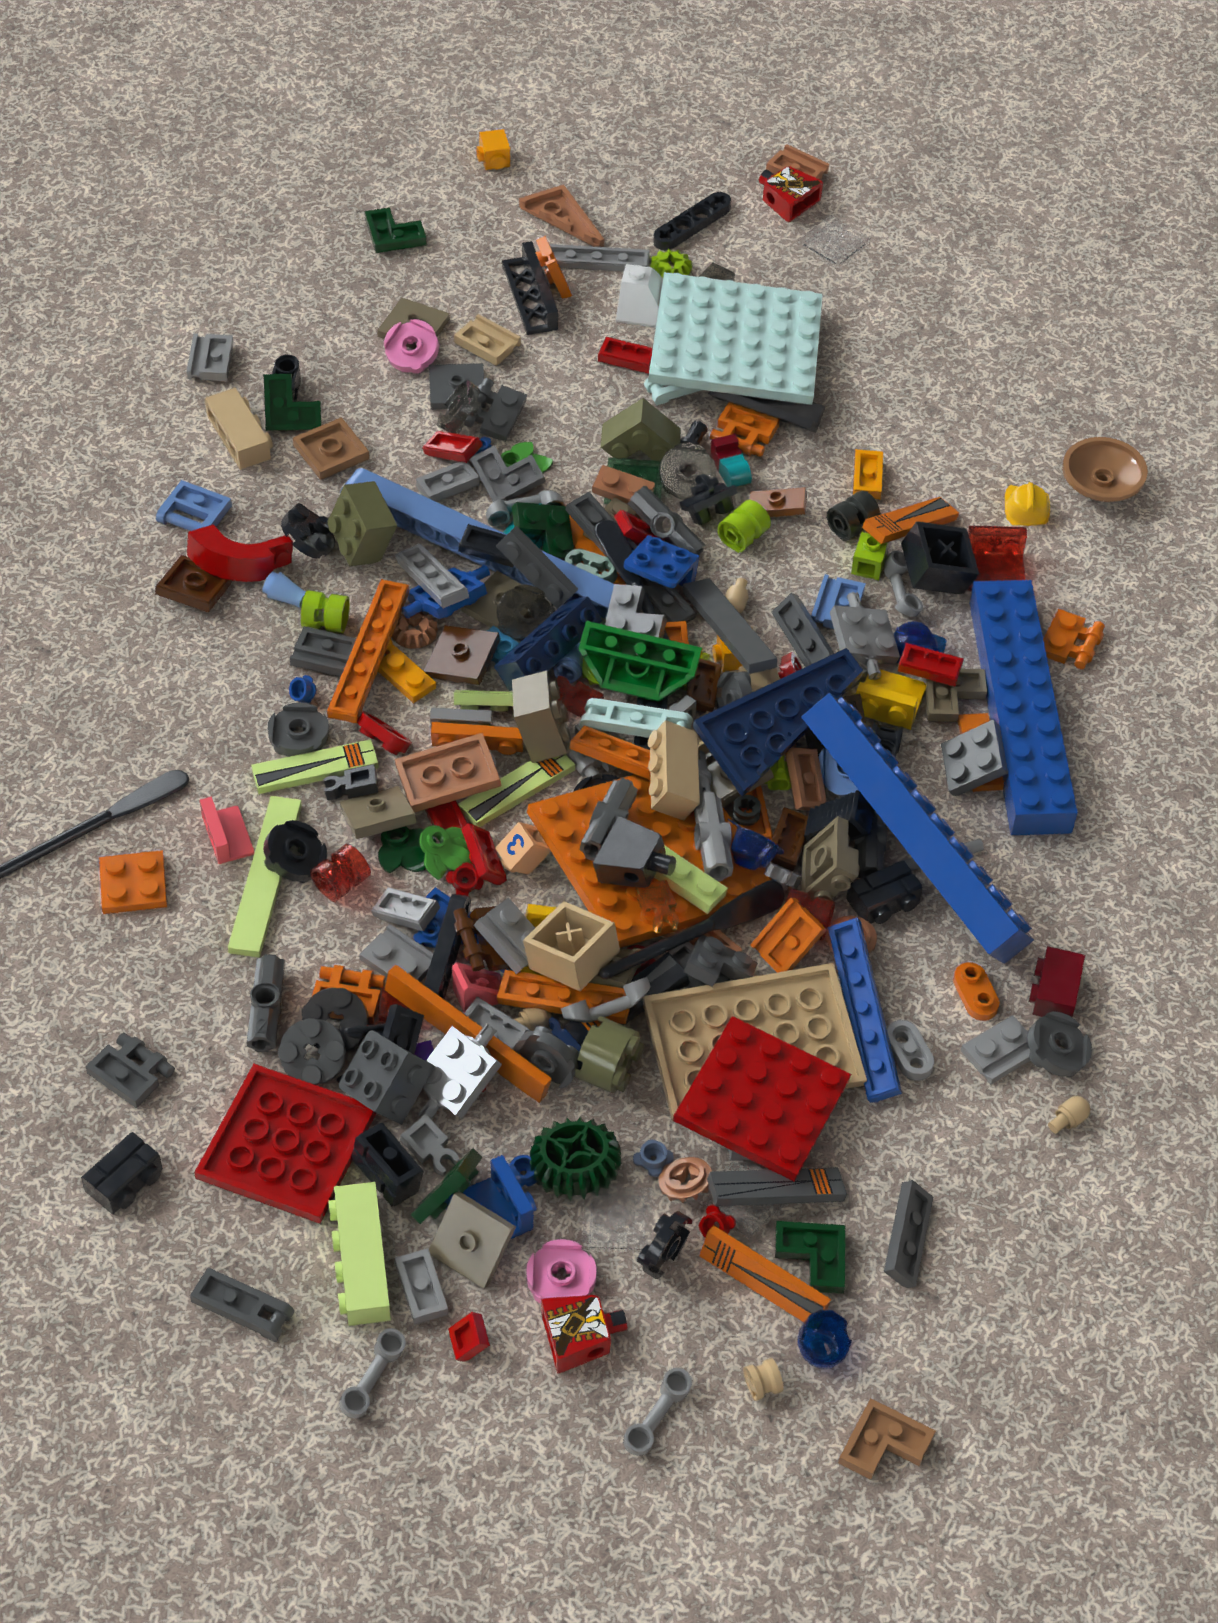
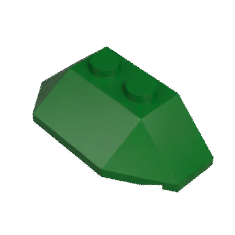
M586 621L579 645V651L601 689L656 702L662 701L695 678L703 650L702 647Z

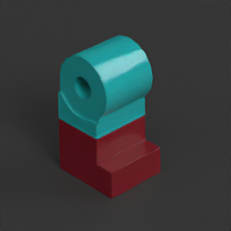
M735 434L711 439L710 458L727 487L732 485L737 487L752 482L750 466L738 447L739 440Z

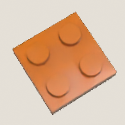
M163 850L99 857L103 914L167 907Z

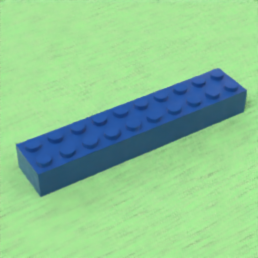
M1032 580L974 581L969 604L981 669H985L986 699L990 721L994 719L1000 725L1008 774L1002 777L1011 835L1072 834L1078 812Z
M828 693L801 716L990 956L1005 964L1034 941L1028 933L1032 929L1029 923L1021 914L1018 915L1013 909H1009L1013 905L1009 898L993 884L990 885L993 881L992 877L982 866H979L974 860L971 861L974 855L963 842L960 843L955 836L951 837L955 831L945 819H941L934 812L936 808L932 802L915 789L918 785L907 772L904 773L898 766L899 762L895 756L879 743L881 741L879 736L870 726H866L861 720L863 718L862 715L852 704H849L843 697L837 699L831 693Z

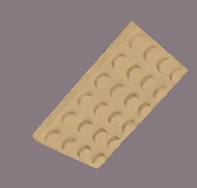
M833 963L715 983L713 987L704 985L643 997L644 1011L672 1121L677 1108L732 1016L852 1074L845 1089L864 1086V1083L867 1082Z

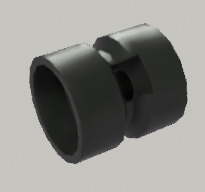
M862 490L848 497L846 501H842L828 509L827 522L832 532L841 540L848 541L860 534L862 530L864 531L862 526L865 519L881 515V512L873 496Z

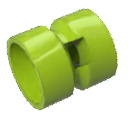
M746 500L717 525L718 536L723 544L737 553L743 552L753 543L754 539H758L771 527L770 516L761 504L753 500Z
M307 590L301 608L302 628L305 626L320 630L323 626L327 632L343 634L349 619V596L331 594L329 597H326L324 592Z

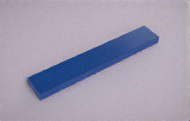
M856 917L828 927V932L846 1009L867 1078V1082L864 1083L867 1100L873 1103L900 1095L902 1091L862 924L859 918Z

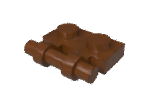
M496 906L474 908L469 914L470 918H468L465 908H459L453 912L456 920L454 924L456 933L462 937L465 946L463 953L466 961H470L473 971H480L485 968L483 960L486 961L489 971L511 969L474 927L478 919L485 916ZM474 934L477 935L479 944H477V941H476V938H475V935H474Z

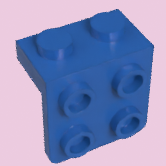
M647 535L624 561V569L666 587L675 588L677 585L683 586L684 583L695 581L700 556L689 552L687 549L664 542L660 538Z
M503 1155L490 1160L491 1177L469 1186L463 1194L515 1225L516 1229L511 1237L513 1239L533 1230L534 1211L537 1210L536 1204L530 1192L524 1193L521 1188V1178L513 1164L509 1166ZM454 1194L445 1200L448 1206Z

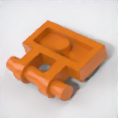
M728 402L718 418L717 424L718 428L724 430L721 432L713 429L710 434V440L738 434L747 437L746 440L737 437L739 440L738 447L742 450V454L748 456L754 454L762 457L765 446L759 445L757 442L768 445L779 427L780 419Z
M1058 609L1043 638L1047 658L1065 664L1068 657L1076 659L1074 662L1076 668L1085 669L1087 663H1090L1095 655V646L1099 645L1104 637L1103 630L1105 625L1100 621H1096L1092 627L1085 628L1086 618ZM1077 639L1085 641L1081 646L1075 645Z
M334 965V967L321 966L319 978L330 981L316 980L312 996L326 988H345L363 1001L369 1015L368 1024H374L381 993L380 990L371 989V987L384 988L386 976L374 974V971L363 969L362 972L345 970V966ZM345 982V983L358 984V987H357V986H351V985H345V984H342V983ZM332 1012L329 1015L331 1018L344 1019L342 1014L336 1015Z

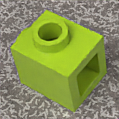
M861 532L853 556L851 574L879 581L884 561L887 557L889 542L880 544L869 533Z

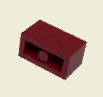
M1047 946L1044 958H1037L1034 976L1040 978L1038 984L1032 983L1028 1002L1034 1003L1032 1015L1043 1017L1050 1012H1061L1073 1017L1084 966V954Z

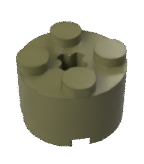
M600 1016L597 1020L601 1025L599 1027L592 1025L582 1044L577 1060L583 1062L581 1071L575 1068V1078L610 1093H615L617 1090L624 1092L631 1078L628 1070L633 1061L637 1062L640 1059L644 1043L640 1042L638 1031Z

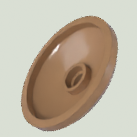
M1092 437L1075 443L1067 450L1062 465L1064 477L1073 489L1087 498L1102 502L1121 501L1136 495L1145 485L1148 474L1147 464L1143 456L1135 448L1123 441L1108 437Z

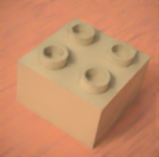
M565 901L523 940L529 969L578 991H581L599 973L600 969L606 966L620 952L614 922Z

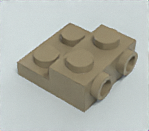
M837 816L803 846L801 898L818 906L830 905L833 897L837 896L840 891L848 890L850 882L855 881L860 871L858 850L848 846L850 841L848 820Z

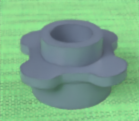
M648 1140L642 1145L640 1152L634 1154L633 1162L636 1166H642L648 1170L650 1176L657 1177L661 1174L662 1168L666 1164L673 1162L674 1155L670 1150H667L663 1143L656 1140ZM655 1156L656 1160H651L650 1157Z

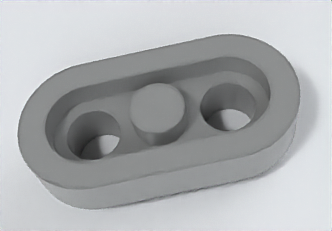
M907 1020L892 1022L888 1026L887 1032L894 1060L902 1074L914 1081L928 1078L933 1070L934 1057L918 1028ZM896 1038H905L907 1042H898ZM911 1064H920L922 1068L912 1067Z

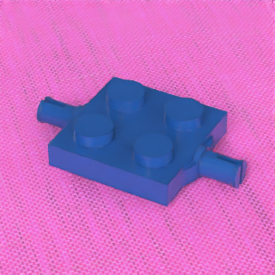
M482 565L472 572L460 571L455 567L449 569L448 571L467 588L469 598L442 608L420 585L410 589L407 598L411 604L402 607L403 615L409 619L411 616L425 611L441 619L451 616L454 611L465 605L475 603L478 598L487 594L485 583L480 580L490 576L489 568L486 565Z

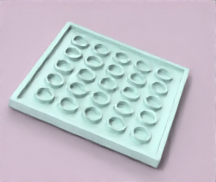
M664 272L648 383L812 405L815 389L822 294L812 291L791 290L784 287L776 288L760 284H747L732 280L725 281L703 276L696 277Z

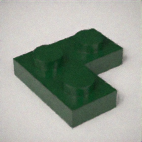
M390 207L364 211L365 221L375 253L427 245V238L421 220L395 224Z
M263 374L266 431L312 430L322 426L321 401L293 402L292 374Z
M516 502L512 506L514 527L517 525L524 534L541 535L543 551L565 561L566 555L574 550L570 517L566 511V506Z
M472 1148L416 1206L411 1216L419 1224L429 1216L433 1220L436 1219L448 1206L445 1200L449 1196L459 1191L463 1193L470 1186V1181L479 1173L476 1166L483 1157Z
M776 1221L775 1258L809 1260V1285L823 1293L844 1294L845 1225Z

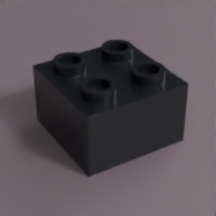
M916 521L901 542L913 589L964 594L979 575L967 528Z

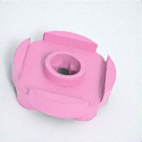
M412 319L409 323L402 324L400 322L395 324L388 331L384 340L385 353L390 364L397 370L406 373H422L425 368L434 362L440 348L433 328L428 323L418 319ZM414 341L417 342V348L410 351L407 349V343L413 344Z
M564 1239L549 1241L543 1244L542 1249L538 1250L535 1255L533 1253L528 1260L526 1269L528 1288L533 1294L534 1299L539 1303L544 1298L590 1295L596 1284V1263L591 1254L589 1256L587 1252L582 1250V1246L574 1241ZM558 1268H565L566 1274L571 1275L565 1278V1280H558L552 1274H556Z

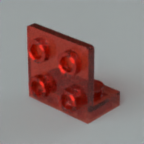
M969 525L968 535L979 575L974 581L1026 580L1023 554L1027 540V527ZM973 583L968 588L970 592H972Z

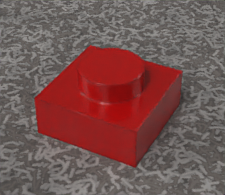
M471 1312L448 1328L457 1361H469L490 1346L483 1316L480 1313Z

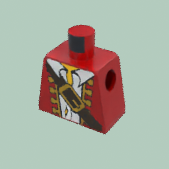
M786 166L776 174L766 169L759 177V183L764 185L763 201L788 223L821 201L823 181L791 166Z
M597 1295L541 1299V1316L557 1374L610 1354V1334L628 1330L623 1309L604 1313L600 1298Z

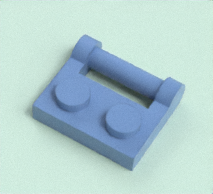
M181 480L158 509L156 521L165 525L168 522L189 531L212 524L216 527L232 507L231 498ZM176 509L203 519L204 522L200 523L173 512Z

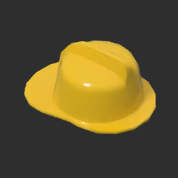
M1028 482V484L1019 487L1010 485L1006 489L1004 495L1005 515L1011 525L1036 526L1048 523L1050 500L1048 493L1041 487L1034 485L1033 482Z

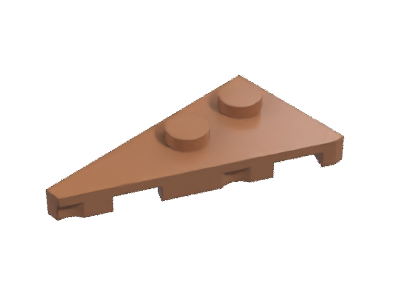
M564 184L519 198V207L522 210L594 247H604V238Z

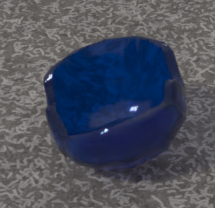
M820 1309L809 1315L800 1327L797 1337L798 1347L803 1359L810 1365L820 1369H832L842 1363L852 1344V1340L849 1339L847 1333L848 1322L846 1319L833 1310ZM824 1343L827 1344L830 1349L829 1355L827 1354Z

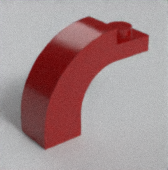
M212 524L188 532L187 556L202 570L223 579L241 582L266 580L274 569L292 563L293 540L289 536L286 537L284 535L261 543L243 544L228 539Z

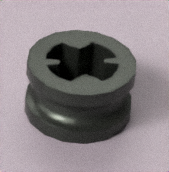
M745 794L743 797H737L733 804V819L740 825H754L760 819L761 803L752 795ZM741 808H747V811L752 809V812L746 813V810L742 812Z

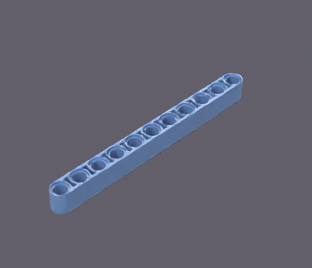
M363 468L356 469L344 484L375 481L398 527L477 564L486 565L490 570L499 571L518 583L540 592L515 566L513 568L458 552V545L468 524L502 534L505 533ZM542 551L578 588L567 601L588 596L600 617L606 619L614 584Z

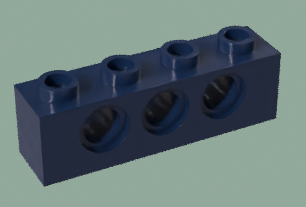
M588 596L566 601L494 666L509 691H512L513 679L543 671L548 672L581 641L586 621L599 624L603 621Z

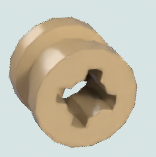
M773 1358L763 1360L762 1365L754 1366L751 1364L743 1368L745 1382L753 1400L763 1399L765 1394L769 1392L774 1394L783 1392L782 1376Z

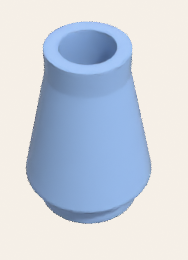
M274 571L268 575L262 588V592L267 594V598L295 605L299 608L302 606L306 591L302 590L282 572L276 573Z

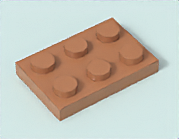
M483 733L394 759L408 803L414 813L501 787L500 777Z

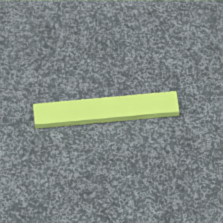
M270 797L228 944V953L259 958L261 956L282 880L280 875L268 870L265 866L264 841L276 825L285 824L286 821L290 820L298 821L302 807L301 800Z

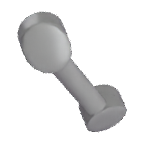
M551 490L541 491L539 495L508 501L498 499L489 506L486 517L489 525L497 526L506 524L509 521V512L512 511V506L516 502L565 506L560 494Z
M894 550L884 561V572L892 584L897 602L895 609L904 615L916 617L922 611L923 604L917 596L906 593L901 577L907 570L904 553Z
M648 977L624 985L623 989L626 996L590 1009L586 1000H582L561 1008V1011L566 1020L593 1022L600 1016L607 1017L632 1008L647 994L651 985Z
M388 1328L379 1334L374 1346L375 1358L357 1387H350L343 1392L339 1407L346 1416L360 1418L365 1415L370 1404V1391L389 1362L396 1361L405 1348V1337L399 1330Z
M672 1368L666 1372L660 1387V1398L642 1424L631 1425L624 1435L623 1445L629 1453L643 1456L649 1452L654 1441L653 1432L672 1404L683 1401L691 1389L692 1379L686 1370Z

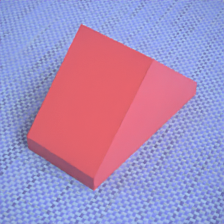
M459 962L452 966L453 991L464 1013L476 997H479L491 1006L498 1004L497 995L502 981L500 973L486 969L473 971L470 965Z

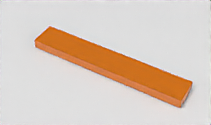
M380 580L328 707V718L357 724L402 612V607H404L410 592L409 585Z
M394 965L388 971L385 991L411 1010L423 1014L427 1022L445 1035L452 1026L465 1036H470L474 1039L483 1027L398 965ZM493 1036L485 1047L489 1050L491 1056L502 1064L497 1073L540 1103L548 1093L552 1078Z

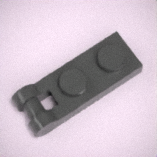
M207 1267L190 1294L192 1303L258 1332L262 1337L273 1342L278 1341L282 1334V1325L285 1321H290L295 1312L294 1308L288 1303ZM265 1310L273 1314L270 1320L261 1317Z

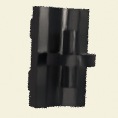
M703 473L696 477V486L691 487V492L694 496L679 502L681 510L688 511L695 524L703 525L712 519L708 508L714 505L717 514H726L734 510L732 496L737 494V489L735 485L727 487L724 483H719L717 477L710 479Z

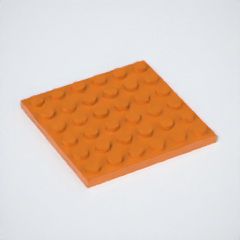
M638 775L624 777L632 781L634 787L638 789L636 800L629 810L627 820L659 833L666 847L704 872L701 850H696L694 843L696 825L694 810L684 821L651 809V795L649 794L651 780ZM613 781L528 804L527 814L587 910L615 923L619 948L693 926L708 919L720 907L739 895L772 879L764 874L766 871L765 867L724 807L722 808L724 820L729 822L731 826L730 853L733 872L732 876L726 877L723 881H718L726 886L728 890L726 896L707 914L655 878H653L650 886L646 888L598 882L593 861L585 858L584 853L579 849L581 841L589 828L593 811L598 801H603Z

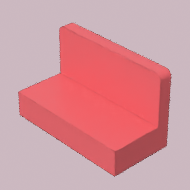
M212 796L200 799L202 818L218 864L253 855L254 849L239 807L232 806L217 811Z

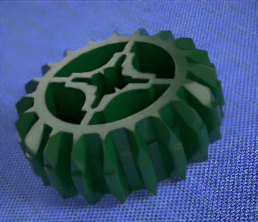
M581 1116L577 1121H570L566 1117L565 1122L562 1124L553 1121L552 1129L543 1127L541 1135L535 1136L530 1150L531 1171L535 1170L534 1179L537 1185H542L545 1193L554 1191L557 1198L566 1194L570 1201L574 1195H581L585 1200L587 1193H593L598 1196L600 1188L609 1189L611 1181L617 1179L618 1170H620L622 1164L621 1147L619 1142L616 1141L614 1131H608L605 1124L597 1126L594 1118L584 1122Z

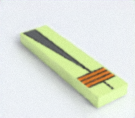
M371 739L251 765L258 794L322 781L328 776H345V770L374 764L376 769L379 768Z
M566 754L535 763L529 761L500 778L501 787L474 794L458 803V806L471 824L481 827L575 771V763Z

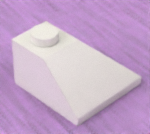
M626 264L621 281L616 322L656 328L663 277L653 268Z

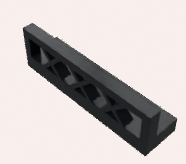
M532 241L522 243V257L502 260V267L527 335L558 330V310ZM524 265L525 268L521 274L510 270V267ZM521 281L531 285L527 292L516 286ZM529 299L536 302L537 305L534 309L523 306V303ZM533 317L543 320L545 324L530 326L529 322Z
M709 391L708 393L715 399L746 407L816 433L825 410L824 405L815 402L809 405Z

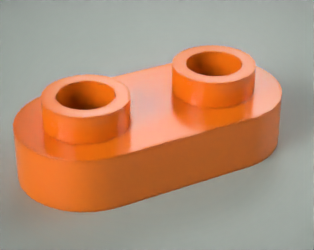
M972 962L960 964L955 970L953 983L968 1014L980 1021L994 1018L998 1012L1000 1002L985 970L980 965ZM966 974H972L975 977H968ZM979 1000H985L988 1003H981Z

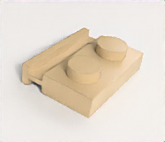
M477 314L474 321H469L454 335V343L498 366L513 352L515 346L519 347L521 345V337Z

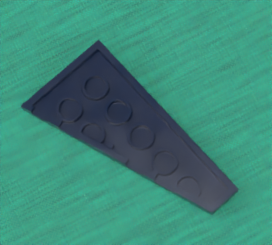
M845 648L694 720L693 728L741 797H743L810 729L801 716L828 693H831L837 699L842 697L862 676L863 669L849 650Z

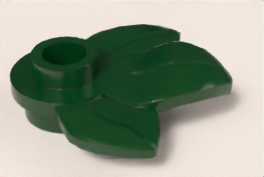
M407 826L381 833L382 847L378 851V861L384 871L392 873L400 866L412 872L426 870L424 865L425 853L422 851L419 841L420 834L424 829H409ZM432 836L433 841L436 843L435 837ZM393 837H400L401 839L394 840V839H392V838H393Z

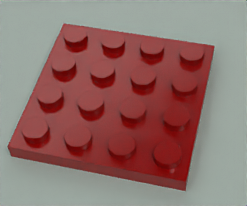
M732 1016L677 1108L673 1121L795 1182L848 1085L852 1074Z
M253 1063L194 1171L195 1179L321 1224L329 1208V1200H333L335 1196L334 1186H340L353 1161L351 1155L354 1149L355 1138L369 1129L376 1112L354 1098Z

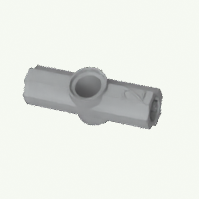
M703 792L700 795V804L694 809L696 821L694 832L696 850H701L704 872L717 881H723L726 877L732 876L733 872L730 853L731 826L729 822L724 820L721 798L717 797L714 792Z

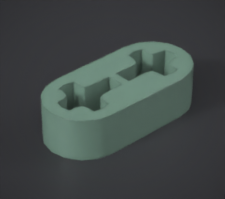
M574 549L565 557L566 562L572 565L575 563L577 564L576 567L611 583L617 580L618 573L608 557L584 549Z

